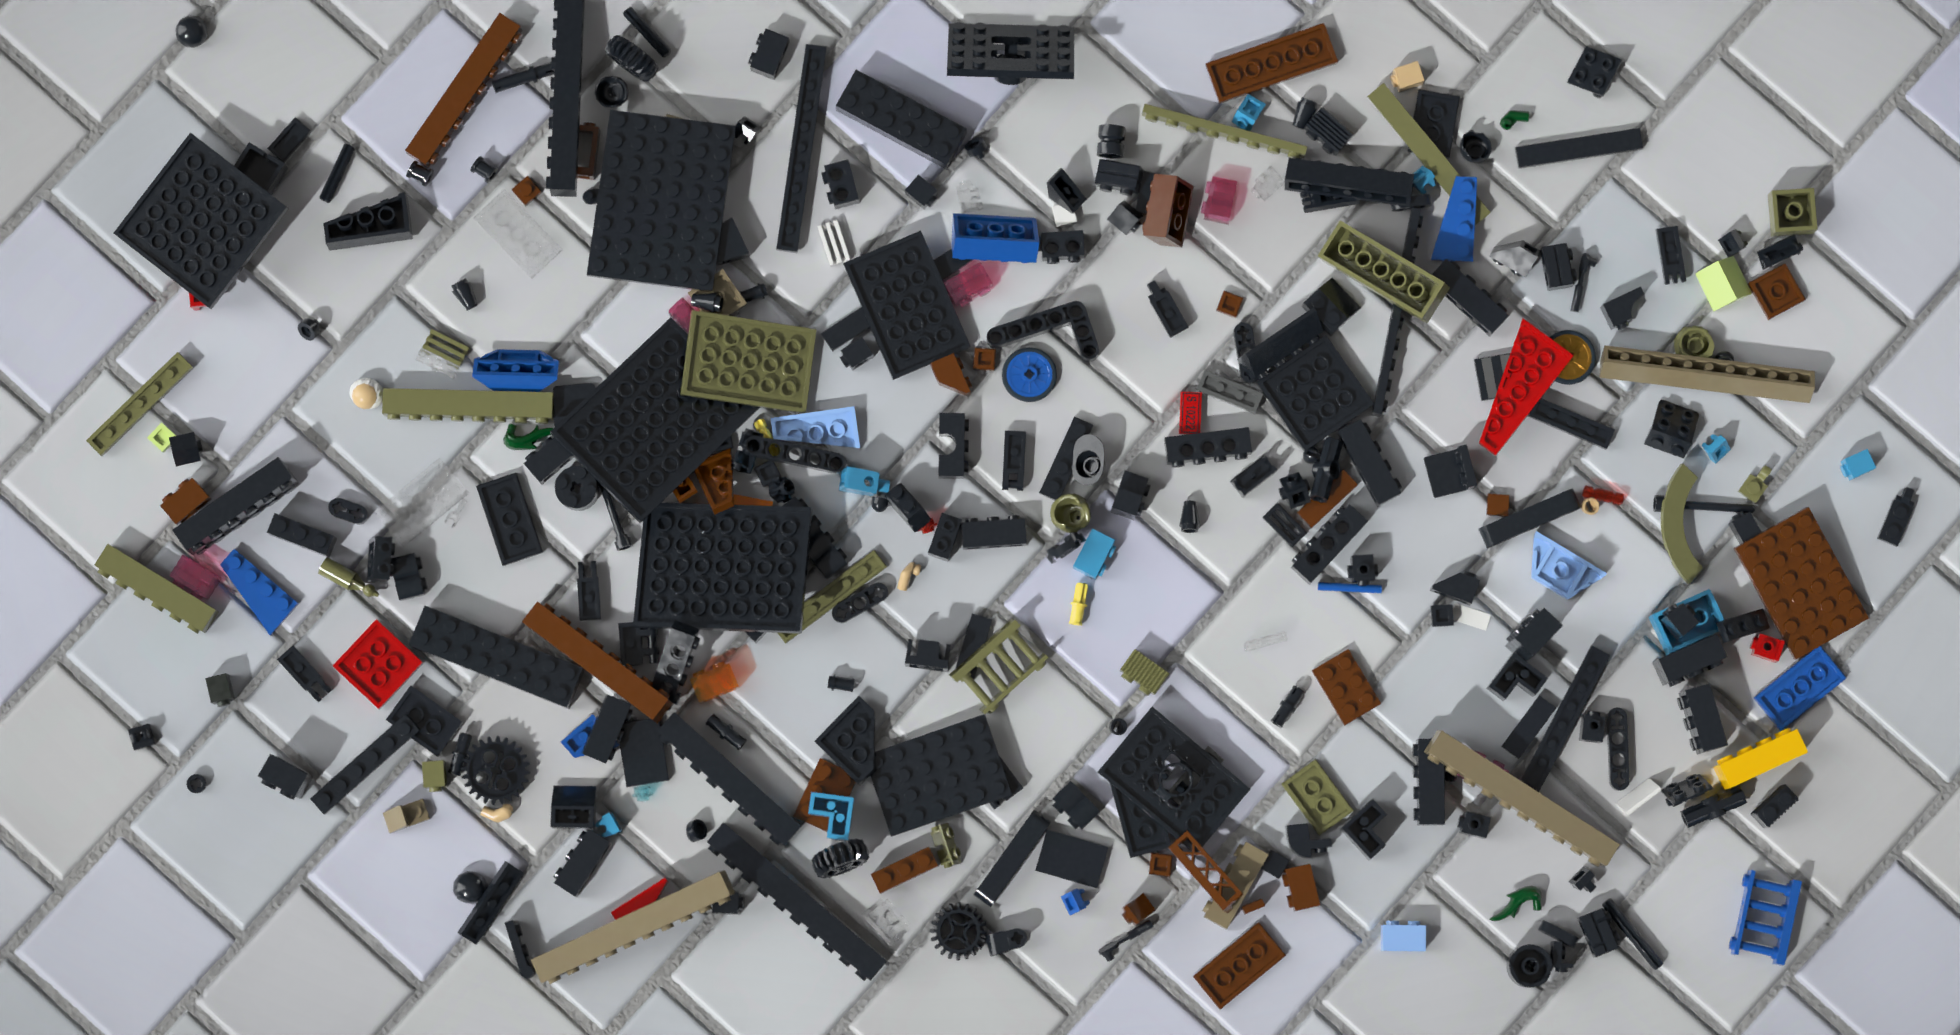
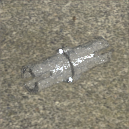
M422 348L418 352L419 356L416 357V361L452 379L456 377V371L458 372L460 368L443 360V357H437Z

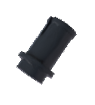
M757 283L758 286L740 291L746 303L761 297L765 299L764 296H767L768 293L764 283Z
M833 674V676L828 678L827 688L831 689V691L837 689L853 692L855 679L836 677V674Z

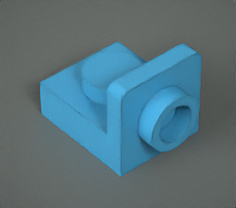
M1247 94L1236 111L1232 123L1241 129L1251 131L1266 104Z

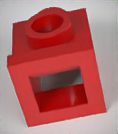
M1760 633L1757 637L1752 638L1750 649H1752L1751 655L1776 663L1780 659L1785 641ZM1765 643L1770 644L1771 648L1769 651L1764 649Z

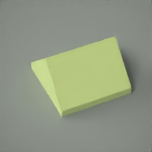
M1734 256L1719 260L1695 274L1713 311L1752 294Z

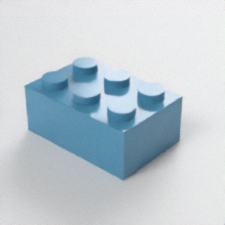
M1710 589L1676 604L1677 606L1682 603L1685 606L1688 604L1696 613L1694 617L1700 622L1677 640L1660 621L1664 617L1662 613L1666 609L1648 617L1666 656L1719 632L1716 623L1725 619Z

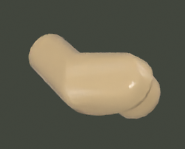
M911 562L902 570L897 589L907 591L911 575L918 576L920 574V564Z
M507 803L496 810L484 806L480 815L498 823L511 817L513 807Z

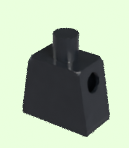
M732 217L722 224L717 266L750 257L749 251Z

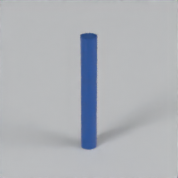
M1318 582V590L1382 593V585L1357 586V584Z

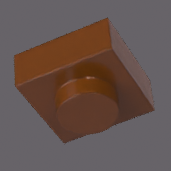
M528 176L511 189L525 206L541 194V191Z

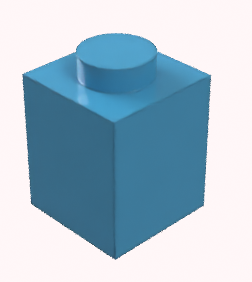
M1868 449L1842 460V465L1840 466L1844 477H1848L1849 481L1876 469Z

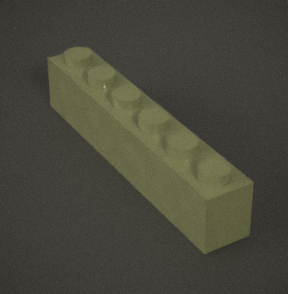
M109 544L106 545L94 566L99 568L97 571L99 574L107 579L111 575L117 579L115 582L117 585L125 590L127 587L135 590L133 595L143 601L145 598L153 601L151 606L161 612L163 609L171 612L169 617L180 623L181 620L189 623L187 628L197 634L199 631L206 633L219 611Z

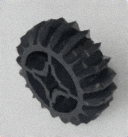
M615 35L607 43L605 48L606 54L634 77L643 82H649L655 76L656 71L659 69L657 63L640 47L620 35Z
M861 839L845 840L824 848V850L815 854L811 859L812 866L820 878L836 877L857 869V867L866 863L869 859V851Z
M958 902L957 909H954L953 904L950 903V911L947 912L942 907L941 910L944 915L935 914L940 919L939 922L931 921L932 925L937 926L936 929H930V933L937 934V936L931 938V941H939L934 947L935 949L941 946L944 948L940 952L941 955H944L946 950L950 952L948 959L952 958L953 953L957 954V961L960 960V954L963 953L964 958L969 959L967 952L971 951L972 955L975 956L976 952L973 948L976 946L981 950L982 946L978 942H986V939L981 937V934H987L988 931L981 930V926H985L987 923L986 921L979 923L978 920L983 915L979 914L977 917L974 915L977 908H973L969 912V904L965 905V909H961V902ZM958 913L965 914L971 919L963 924H959L952 915ZM946 919L951 926V932L942 939L941 926ZM952 922L956 926L959 925V928L960 926L968 925L962 932L966 941L962 937L958 938V936L949 938L955 932ZM975 924L977 935L971 944L966 936V932ZM954 939H959L966 948L953 949L946 944Z

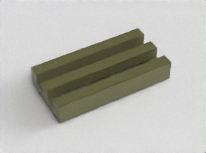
M431 329L425 344L422 346L423 349L461 367L470 349ZM436 336L464 351L460 353L434 340L433 337ZM430 343L460 357L457 361L429 347Z

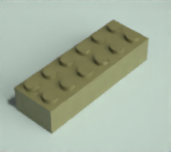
M1341 220L1318 254V257L1326 264L1426 324L1450 289L1445 282Z

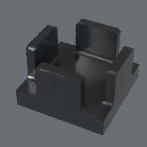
M908 639L905 667L948 672L950 644H946L945 659L941 660L939 659V642L919 640L917 655L911 656L913 639Z

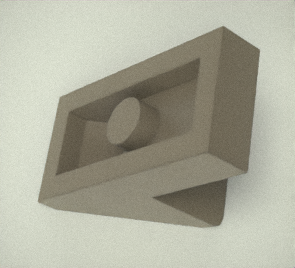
M424 799L403 806L399 805L383 813L389 833L430 820Z

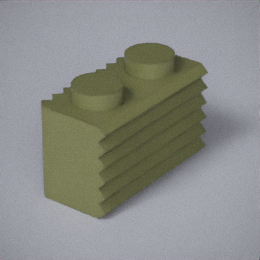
M1134 649L1120 669V672L1123 673L1121 677L1129 683L1136 682L1140 685L1138 689L1147 696L1150 693L1155 695L1170 674L1136 649Z

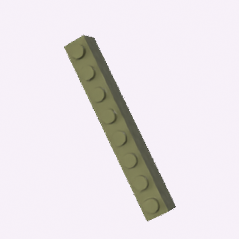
M383 388L382 414L387 416L388 420H400V417H409V420L420 421L421 417H430V421H443V418H451V421L463 422L464 418H472L473 422H485V419H493V422L505 423L506 419H515V423H527V420H536V423L548 424V420H554L553 392Z

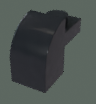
M1308 823L1285 826L1287 844L1290 850L1299 857L1312 858V849H1314L1315 853L1327 852V848L1332 847L1331 838L1310 840Z

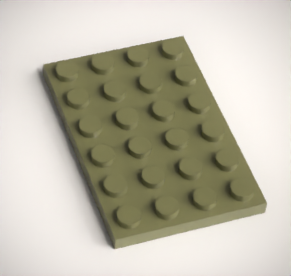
M692 310L681 395L806 413L816 329Z

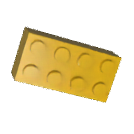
M1789 727L1774 734L1776 738L1773 740L1770 736L1756 742L1757 747L1752 748L1750 745L1736 751V757H1733L1731 754L1717 760L1718 765L1713 768L1723 789L1732 788L1808 753L1798 729L1791 731Z

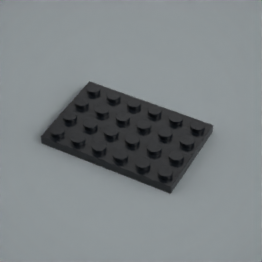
M921 231L843 263L892 380L926 367L930 363L950 354H956L971 347Z
M985 714L875 752V771L870 776L891 837L1013 795Z

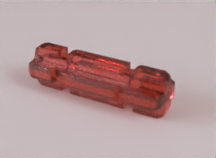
M1587 485L1584 486L1582 496L1586 498L1593 497L1596 500L1608 503L1613 502V504L1621 505L1624 501V494L1619 492L1613 493V491L1601 488L1593 489L1592 486Z

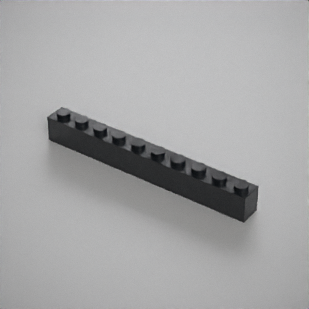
M554 0V11H557V18H553V31H556V38H552V50H556L555 57L551 58V70H555V75L550 79V88L554 90V97H550L549 102L550 109L553 110V117H549V129H552V137L548 136V149H551V156H547V169H550V176L546 177V189H550L551 196L577 197L585 0Z
M724 822L707 841L710 844L708 849L717 857L719 854L723 855L726 858L725 864L732 870H735L737 867L743 872L741 877L749 884L752 881L759 886L758 892L765 898L770 895L776 900L773 904L782 912L785 909L792 914L789 917L798 926L803 923L808 928L806 932L814 939L817 937L824 941L822 946L830 953H833L835 950L840 955L839 960L847 967L850 965L857 969L855 974L863 981L867 978L871 981L887 961Z

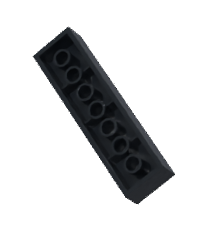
M424 606L408 644L415 649L566 709L570 708L585 671L582 667L428 606Z

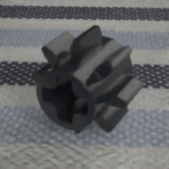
M786 476L772 479L773 484L769 485L770 497L777 501V503L781 501L786 503L791 500V495L795 494L793 482L787 479Z

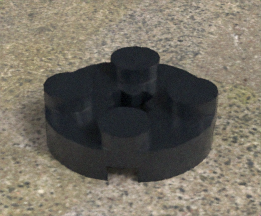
M1073 532L1064 538L1065 543L1062 545L1056 544L1046 551L1049 562L1053 564L1057 562L1054 558L1060 557L1062 559L1081 545L1079 541H1086L1083 534Z

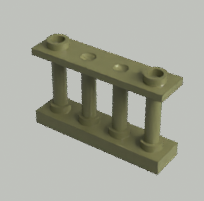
M1013 618L949 674L955 682L964 681L981 700L984 706L979 710L983 714L994 712L999 707L998 702L1034 670H1041L1047 664L1045 661L1049 658L1044 653L1039 657L1018 634V628L1021 625ZM1007 638L1009 640L1012 639L1032 662L1023 671L1002 648L1003 645L1001 643ZM991 652L993 654L996 653L1016 676L1009 684L1006 685L986 662L987 659L985 657ZM975 666L977 668L980 667L1000 690L992 699L988 697L970 676V671Z

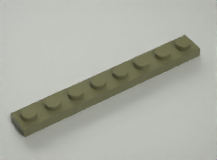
M1144 104L1142 116L1150 122H1157L1159 120L1166 122L1165 125L1169 127H1186V130L1192 133L1201 131L1211 138H1218L1219 136L1227 138L1226 141L1230 143H1247V147L1259 149V147L1266 148L1267 152L1278 155L1281 152L1288 154L1287 157L1304 158L1307 146L1148 104Z

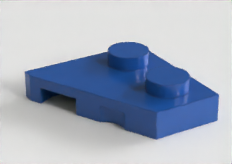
M593 714L560 741L574 758L584 756L581 752L596 720ZM617 741L615 742L613 748L619 746Z

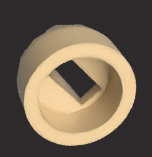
M1586 498L1582 501L1581 509L1585 514L1594 515L1599 510V502L1594 498ZM1587 502L1591 508V511L1588 510V507L1586 505Z

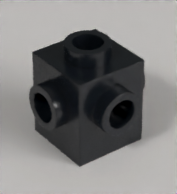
M1299 472L1279 479L1281 488L1278 489L1282 500L1287 501L1291 509L1311 502L1308 493L1311 490L1306 478L1302 479Z
M1373 554L1353 555L1350 557L1351 565H1347L1348 578H1352V583H1357V586H1369L1370 582L1375 580V576H1378V564H1374ZM1360 568L1365 569L1366 573H1361Z

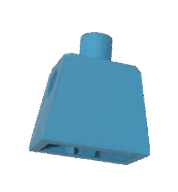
M847 466L841 472L839 491L874 496L877 494V491L887 493L890 480L879 479V472ZM865 479L869 481L870 486L865 485Z

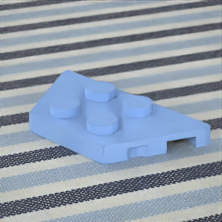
M1537 531L1534 533L1531 578L1563 598L1570 599L1606 576V572Z

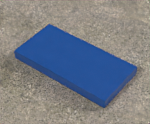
M1819 646L1757 694L1754 700L1779 731H1782L1847 677L1825 650Z

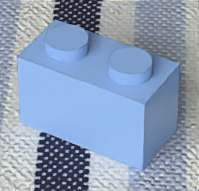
M1386 921V925H1381V951H1426V925H1421V921H1408V925H1399V921Z

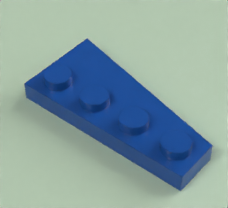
M1455 177L1431 260L1447 259L1448 261L1473 262L1477 177Z
M233 549L220 564L270 636L274 634L299 605L298 602L237 550Z

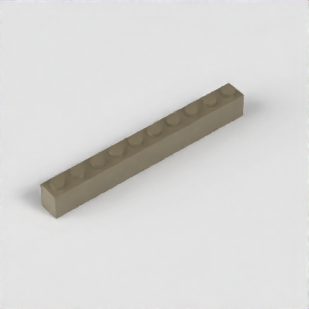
M1604 345L1600 359L1599 378L1810 403L1815 389V371L1606 345Z
M1442 730L1436 731L1424 753L1429 755L1427 759L1437 765L1442 763L1446 766L1445 770L1454 776L1459 774L1464 777L1463 782L1473 788L1475 785L1482 789L1481 793L1490 799L1495 797L1500 800V806L1507 810L1514 809L1518 812L1517 816L1526 822L1531 820L1536 823L1534 826L1536 829L1543 833H1546V831L1553 834L1552 839L1560 844L1567 843L1571 846L1570 850L1579 856L1583 853L1589 857L1587 861L1596 867L1600 865L1607 866L1620 845Z
M722 870L533 958L531 962L540 982L548 981L549 984L560 980V975L565 972L569 976L580 971L578 966L586 963L588 967L599 962L598 957L602 955L608 958L618 953L616 949L621 946L627 949L636 945L635 940L642 937L643 940L655 936L654 931L660 928L662 932L674 927L673 922L679 919L683 923L693 918L692 913L696 911L702 914L712 909L711 904L718 902L721 905L730 901V896L735 894V891L726 871Z

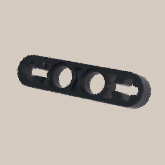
M1616 707L1607 713L1606 718L1608 769L1611 788L1621 791L1626 789L1630 782L1628 727L1626 712L1622 708ZM1615 711L1618 712V715H1622V719L1618 721V726H1623V730H1611V726H1616L1615 719H1611ZM1616 732L1621 733L1624 738L1623 742L1619 745L1612 741V735ZM1615 754H1621L1624 757L1623 765L1617 766L1613 763V756ZM1625 768V772H1620V777L1625 779V783L1618 787V784L1614 783V779L1618 778V772L1613 773V769Z

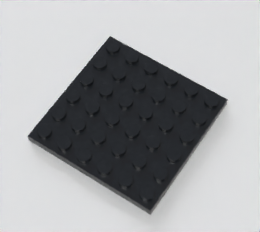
M190 132L113 234L200 302L212 309L289 208Z

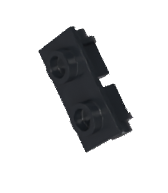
M1793 234L1757 251L1762 269L1771 268L1772 265L1793 255L1801 254L1803 246L1797 242L1796 235Z
M746 428L745 432H742L738 446L742 447L743 441L748 437H763L764 434ZM750 440L748 448L755 452L758 449V444ZM737 450L732 462L733 469L737 472L751 474L756 457L748 456L743 451Z

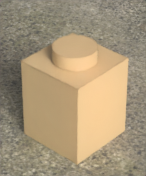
M1418 61L1394 68L1393 75L1390 76L1394 88L1397 87L1398 92L1421 86L1425 81Z

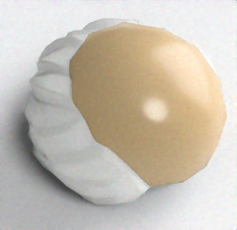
M361 378L351 385L350 397L359 408L374 409L382 403L383 390L379 382L374 379Z

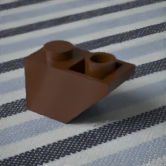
M953 353L930 363L939 386L965 396L971 394L970 389L973 387L969 377L963 376L961 370L964 369L960 357L956 358Z
M1142 893L1122 908L1124 913L1121 915L1129 925L1133 923L1135 926L1156 911V909L1145 894Z

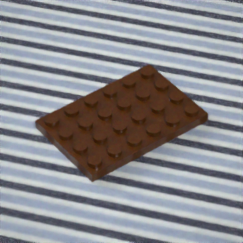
M1809 507L1803 508L1734 547L1738 558L1781 637L1785 641L1793 659L1796 660L1869 619Z

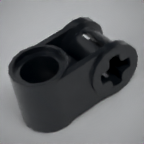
M1014 928L986 935L985 939L990 957L1023 947L1027 942L1026 932L1022 929ZM1015 932H1018L1019 935H1023V939L1020 940V944H1017L1016 941H1012V938L1015 936Z

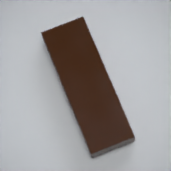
M1343 469L1339 477L1333 480L1327 503H1320L1311 499V502L1307 503L1297 514L1312 529L1358 484Z

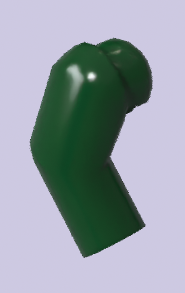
M1510 110L1501 118L1500 126L1504 130H1510L1517 121L1528 122L1529 112Z

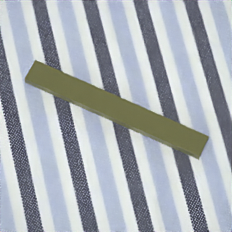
M1383 83L1367 96L1368 99L1420 162L1432 171L1435 176L1434 179L1450 197L1455 177L1460 176L1459 173ZM1477 195L1475 225L1491 213Z

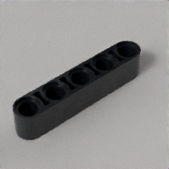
M760 436L748 437L742 444L743 452L748 456L828 473H838L846 466L845 457L836 452ZM750 440L758 444L757 451L753 452L748 448ZM770 445L778 447L779 452L777 456L769 453ZM791 449L798 451L799 458L797 460L790 458L789 452ZM812 453L817 454L820 458L817 465L810 461ZM832 458H837L840 461L838 469L831 466Z
M1572 488L1487 524L1478 530L1486 548H1490L1582 507Z
M1033 810L973 895L991 907L1046 831L1051 821L1036 810Z

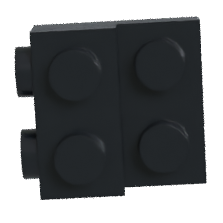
M374 536L369 540L366 582H387L390 580V577H393L394 564H391V555L394 556L395 543H392V537Z

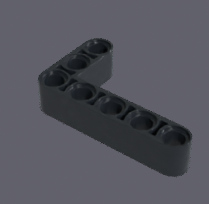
M1072 301L993 327L987 332L986 336L987 344L993 349H999L1070 325L1082 360L1093 362L1099 354V346L1086 307L1080 301ZM1073 307H1079L1082 310V314L1075 317L1071 315L1070 310ZM1056 313L1061 315V322L1053 323L1050 319L1051 315ZM1033 320H1038L1041 322L1042 327L1034 330L1031 328L1030 323ZM1019 327L1022 330L1021 335L1013 336L1010 333L1011 328ZM1086 327L1089 333L1082 337L1078 335L1077 329ZM998 333L1001 335L1002 340L994 343L990 340V336ZM1090 346L1095 349V354L1093 356H1086L1083 350Z

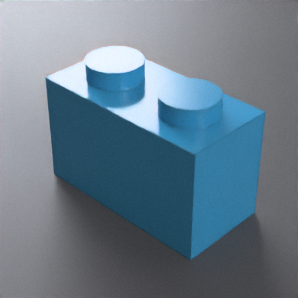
M1092 529L1073 565V569L1093 579H1096L1098 575L1102 577L1107 567L1104 562L1107 556L1112 557L1116 546L1113 545L1115 540Z

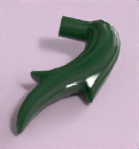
M509 424L503 441L506 447L512 450L537 449L534 443L551 435L550 431L553 428L539 429L537 425L529 434L515 436L517 426Z
M1525 886L1507 894L1506 896L1511 898L1507 906L1489 920L1500 921L1510 915L1515 918L1517 909L1528 900H1533L1534 911L1542 910V893L1540 889L1535 886Z

